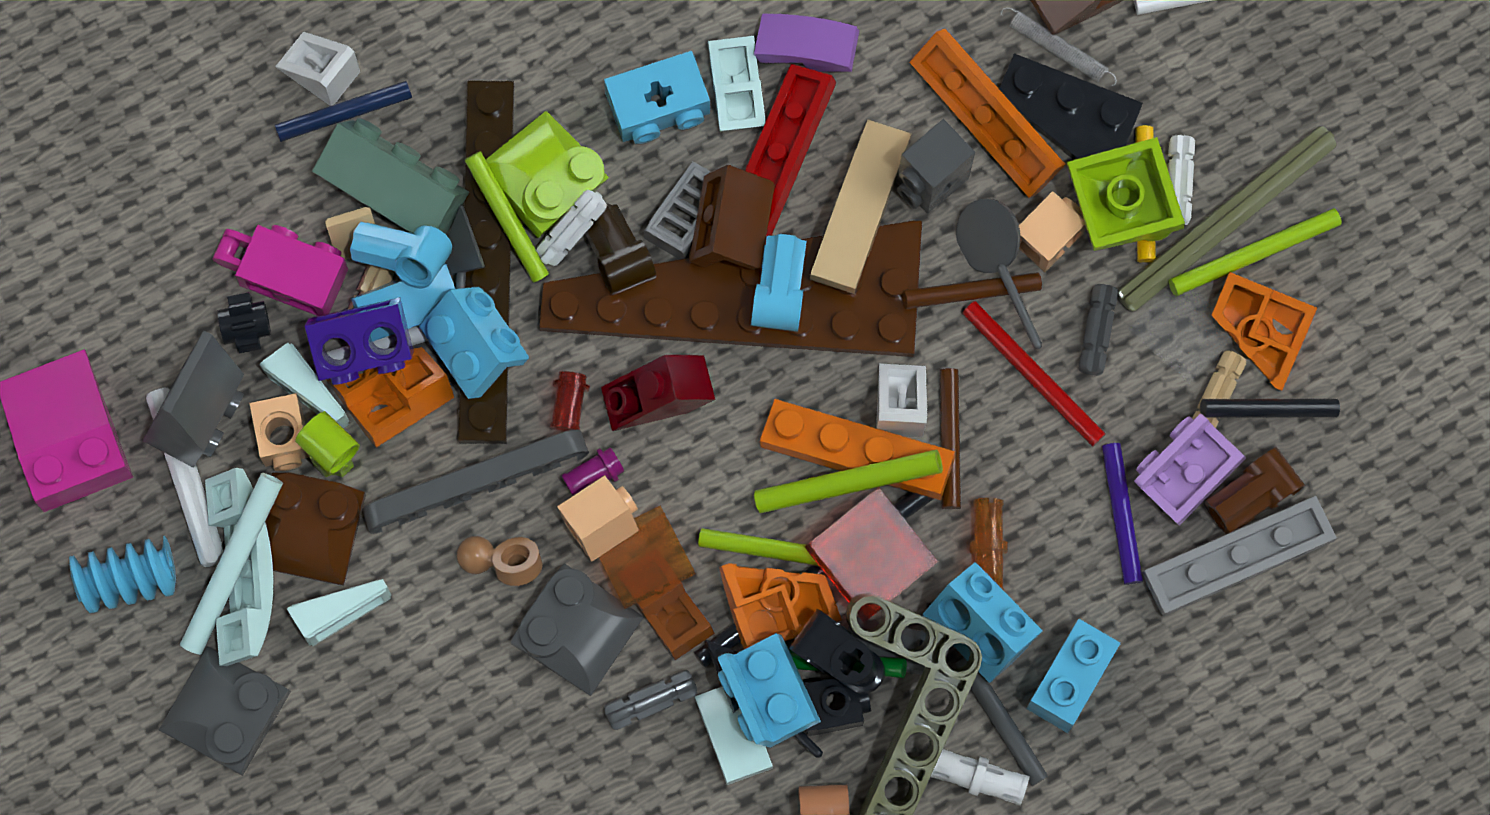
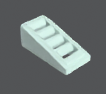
M286 343L260 363L268 379L287 393H296L300 402L317 415L326 411L341 427L345 428L349 425L348 422L350 421L344 410L324 384L318 380V376L292 343Z
M381 579L297 603L286 609L309 646H314L390 600L392 595L384 580Z

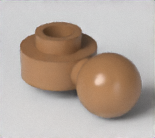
M472 536L466 538L457 550V560L463 570L471 574H480L487 571L490 567H494L497 578L502 583L510 586L527 584L533 581L542 570L543 564L538 546L534 541L524 537L505 540L496 548H493L487 539L480 536Z

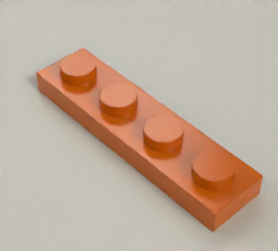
M946 29L937 31L909 62L1028 198L1039 193L1066 165Z
M774 399L760 438L761 448L839 471L938 450L942 460V473L890 484V486L937 500L942 498L955 460V451Z

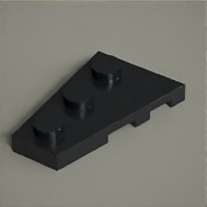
M1015 53L999 89L1034 129L1043 133L1073 160L1126 146L1143 104L1132 98Z

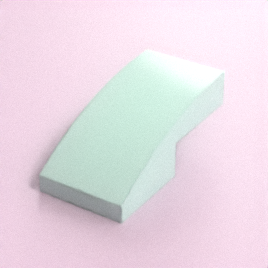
M754 36L708 41L720 132L764 127L766 121L757 58L754 55Z
M723 687L694 696L727 785L773 769L766 746L757 745L754 740L749 741L744 735L738 722V715L742 714L739 708L733 714Z

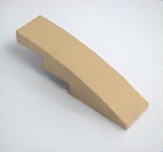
M867 120L810 274V280L855 294L898 175L901 155L907 149L911 133Z

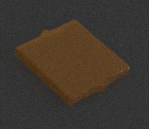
M661 505L635 517L634 520L639 531L599 557L625 609L655 594L662 596L665 593V589L696 574Z

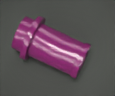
M611 447L604 451L600 448L597 449L598 455L568 473L561 475L573 496L604 475L608 480L613 479L614 482L619 480L617 476L625 472Z

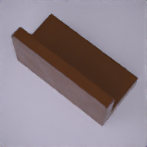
M731 165L723 166L704 175L689 262L704 268L722 260L751 270L761 267L775 187L774 182Z

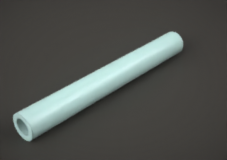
M261 473L180 642V646L189 652L202 654L216 625V618L220 617L283 485L282 481L269 474Z

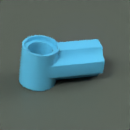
M360 222L354 230L350 252L353 261L393 270L406 284L415 288H426L431 285L450 256L453 246L445 233L432 226H420L414 233H409L368 222Z
M786 234L767 236L761 267V282L756 284L751 326L798 332L803 299V290H800L807 241Z

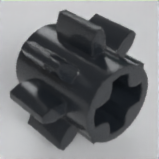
M250 292L227 296L228 308L217 310L224 345L236 343L239 354L260 350V338L271 336V327L265 301L253 303Z

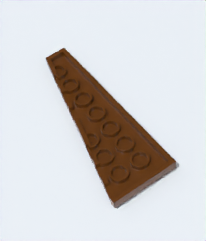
M913 220L879 226L855 294L810 280V274L824 235L801 239L807 241L800 287V290H803V299L798 332L751 326L756 284L761 282V267L751 270L722 260L704 268L690 263V258L654 264L656 271L655 279L614 295L609 293L600 273L544 282L540 331L914 357L917 308L905 309L902 294L903 290L918 289L922 221Z

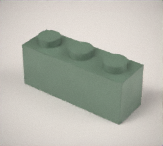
M357 118L356 121L351 120L338 123L312 172L410 233H414L418 227L425 225L435 227L446 234L456 217L459 206L463 205L469 194V191L458 185L460 179L444 168L436 166L433 170L420 162L421 155L413 148L399 142L393 145L380 137L382 131L364 119Z

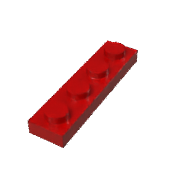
M790 64L745 169L749 173L773 181L775 185L766 239L767 236H772L836 86V81L832 75Z

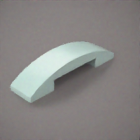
M233 468L205 480L208 525L224 528L225 548L253 491L251 482L241 468ZM264 523L229 596L230 614L216 618L219 666H229L258 656L266 637L273 601V563L266 523Z

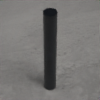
M1202 399L1200 413L1206 418L1338 417L1340 403L1338 399Z

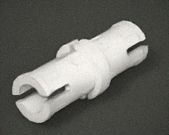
M945 749L942 750L931 774V778L951 782L969 789V794L978 796L980 792L1004 799L1018 806H1021L1030 776L988 764L989 759L981 756L976 760Z

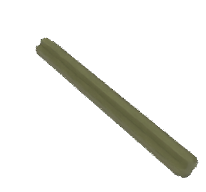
M1318 126L1118 289L1120 303L1130 312H1135L1169 284V279L1186 271L1335 149L1337 143L1331 131H1328L1324 126Z

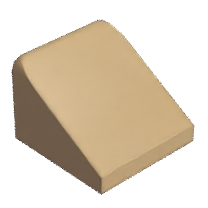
M370 207L337 215L325 221L333 247L342 252L341 257L345 258V260L351 259L350 247L353 241L354 230L360 222L375 224Z

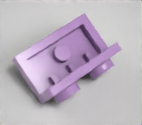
M1202 413L1194 420L1190 416L1182 420L1170 434L1174 441L1161 454L1157 450L1151 452L1136 469L1140 475L1134 482L1179 526L1246 459Z

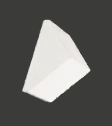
M306 32L299 36L275 66L330 106L338 101L360 73L355 52L349 46Z
M879 363L876 428L901 436L923 437L927 423L926 366Z

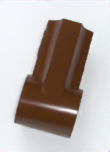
M1277 447L1255 460L1243 471L1244 474L1205 501L1204 505L1210 516L1226 535L1242 528L1266 509H1275L1278 507L1277 504L1290 494L1294 496L1305 487L1303 481Z

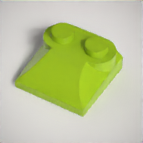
M547 111L542 113L486 159L513 210L537 238L553 227L570 207H577L575 202L584 191L591 190L595 192L609 179L604 172V164L600 156L594 150L581 146Z
M1158 137L1067 162L1094 251L1140 240L1159 241L1168 237L1174 231L1184 229L1185 222Z

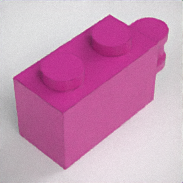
M257 225L252 237L232 229H225L212 258L217 264L236 271L235 276L240 287L316 316L330 313L348 272L345 258L341 257L342 252L319 241L314 246L297 240L299 236L295 232L279 225H273L271 230ZM239 246L247 249L242 260L234 257Z

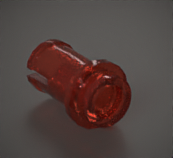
M560 371L558 379L553 380V386L557 389L552 422H550L551 429L569 431V429L580 430L579 425L584 392L590 390V385L586 384V375Z

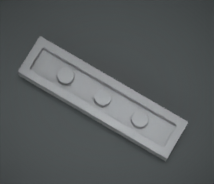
M1314 496L1146 569L1142 575L1163 617L1334 542L1337 537L1317 496Z

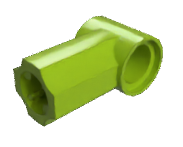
M326 411L313 417L301 429L295 439V442L309 455L314 467L325 478L331 475L344 477L354 467L352 458L360 448V444Z

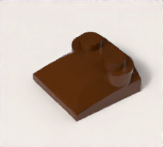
M272 472L271 476L283 482L265 521L271 546L273 571L344 586L366 497L365 492L333 481L295 473Z

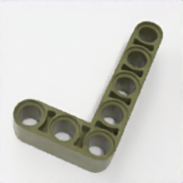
M861 593L853 597L847 605L845 614L850 628L860 637L925 666L858 815H913L980 669L982 654L977 643L963 633L877 594ZM867 603H875L881 608V621L873 628H861L857 623L858 610ZM912 623L922 624L926 632L922 645L913 649L905 648L901 641V634L904 628ZM957 643L966 644L970 653L967 663L961 668L954 669L948 667L945 656L949 647ZM934 688L947 689L950 698L947 707L941 712H929L925 706L927 694ZM917 732L927 734L930 743L929 748L924 754L917 757L906 754L905 743L910 735ZM895 777H903L909 781L910 787L907 795L897 801L887 799L884 790L888 781Z

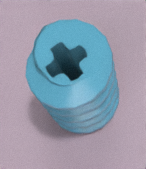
M163 536L162 550L157 551L150 539L145 540L143 554L138 555L131 543L126 544L123 559H119L112 547L107 548L105 563H100L94 552H88L87 567L83 568L75 556L69 557L70 573L76 596L89 613L98 612L101 599L109 609L117 608L119 595L122 596L128 605L135 604L138 597V589L147 601L155 599L157 585L165 596L174 594L176 571L171 548L166 536Z

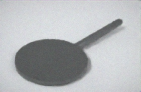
M991 198L976 200L970 203L959 217L956 229L957 243L972 268L983 273L999 272L1033 347L1040 349L1042 342L1007 269L1016 258L1020 247L1021 237L1017 219L1009 207L1001 201Z

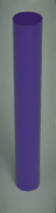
M1110 443L1103 445L1102 450L1124 585L1142 583L1143 578L1121 444Z

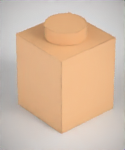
M605 475L557 506L566 527L591 562L639 531L632 515L638 508L632 497L623 486L616 490Z

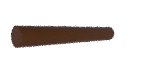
M1038 272L1011 276L1019 294L1041 291L1042 280ZM1001 277L903 290L902 301L904 308L910 309L1009 294Z
M945 368L940 370L941 447L955 451V460L942 495V509H961L958 369Z

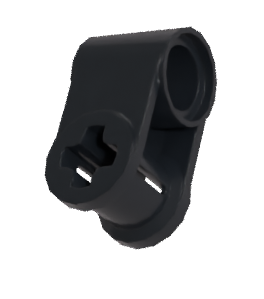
M816 609L789 647L790 650L824 674L825 672L859 694H868L875 691L885 678L883 660L864 643L852 636L850 631L819 609ZM856 662L865 665L860 673L852 670Z

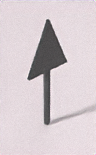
M460 205L448 237L453 246L452 252L444 263L447 264L450 275L456 274V289L465 288L466 272L485 268L464 206Z

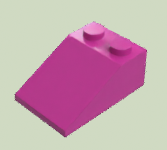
M85 349L0 382V399L16 452L33 499L43 512L134 478Z

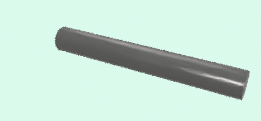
M962 658L955 664L956 667L961 668L967 663V660ZM978 672L971 690L1023 773L1030 776L1029 782L1033 787L1046 779L1048 775L990 683Z

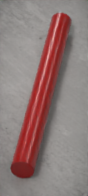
M973 301L962 312L980 333L1092 447L1106 435L976 301Z

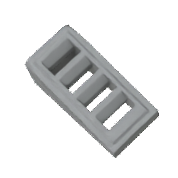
M692 161L645 228V240L679 260L687 258L692 248L696 220L691 224L672 212L677 207L697 219L698 208L681 198L684 193H687L700 201L701 190L690 184L694 177L703 182L704 175L711 173V171ZM668 221L685 231L684 237L681 238L664 228L665 222Z

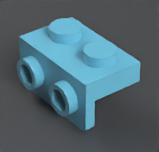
M480 287L450 289L419 326L468 399L481 397L507 367L524 365L529 359L528 354L520 344L517 334L508 327L495 308L492 298Z

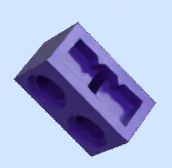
M400 297L309 318L305 324L318 380L330 378L333 385L354 381L360 378L359 371L376 367L378 374L403 369L406 367L405 361L412 359L414 353ZM378 327H387L396 334L397 343L389 349L379 348L372 342L371 332ZM331 338H341L349 344L351 354L345 359H333L325 350V342Z

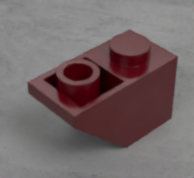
M663 355L601 387L612 431L686 414L716 400L704 355Z

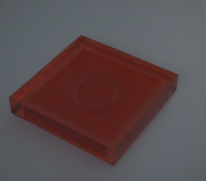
M879 487L804 546L848 603L858 594L867 592L877 594L892 601L938 563L937 559ZM867 603L861 606L857 614L865 622L880 611L881 608L878 604Z

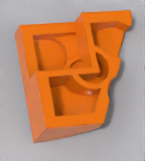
M1229 272L1212 312V317L1239 345V348L1260 369L1273 387L1282 391L1318 308ZM1273 319L1293 333L1286 335L1278 332L1273 325Z
M423 347L414 348L412 359L405 361L406 367L394 372L378 374L376 367L365 370L364 373L359 374L360 378L354 381L333 385L330 378L326 379L356 423L376 448L454 398L447 374ZM378 405H387V407L371 412Z
M732 563L719 567L729 607L744 649L775 633L782 635L784 641L797 637L816 609H819L836 622L842 620L826 576L823 574L806 572L799 574L773 568H749L736 566V564Z

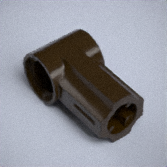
M606 203V210L596 221L591 219L593 225L585 234L597 256V264L609 293L614 295L655 279L656 271L645 243L641 239L636 241L618 205Z

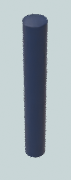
M403 81L275 124V128L280 142L411 99L412 95L407 81Z

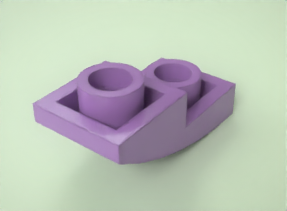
M762 14L754 55L760 63H803L806 68L819 72H852L859 30L857 26L815 17Z

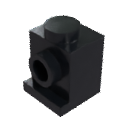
M835 678L811 683L804 682L821 720L820 723L805 730L808 737L863 726V714L871 712L869 694L854 692ZM838 694L843 697L845 706L840 710H832L827 705V698L830 695Z

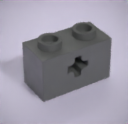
M943 118L902 153L897 182L900 184L897 188L898 193L910 207L916 209L920 205L929 214L969 179L975 151Z

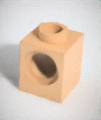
M1052 191L1019 225L1021 237L1019 249L1044 272L1065 253L1063 250L1065 246L1070 248L1083 235L1086 225L1080 207L1067 197L1061 199Z
M297 394L249 403L259 456L264 466L273 465L275 471H287L300 467L302 465L301 459L309 458V455L295 442L298 433L305 426L302 405ZM289 426L294 429L293 437L289 442L283 445H276L270 442L271 433L277 427Z

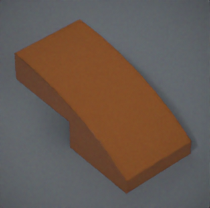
M657 550L618 575L619 581L674 660H677L715 634L710 623L686 593L682 582Z

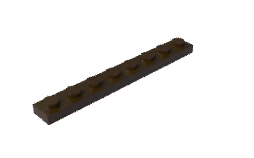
M468 81L466 158L481 151L486 160L513 138L514 81ZM466 164L465 190L469 191V194L465 199L464 209L485 268L466 272L465 288H482L492 298L495 308L509 327L511 243ZM508 367L479 398L468 399L460 387V444H507Z

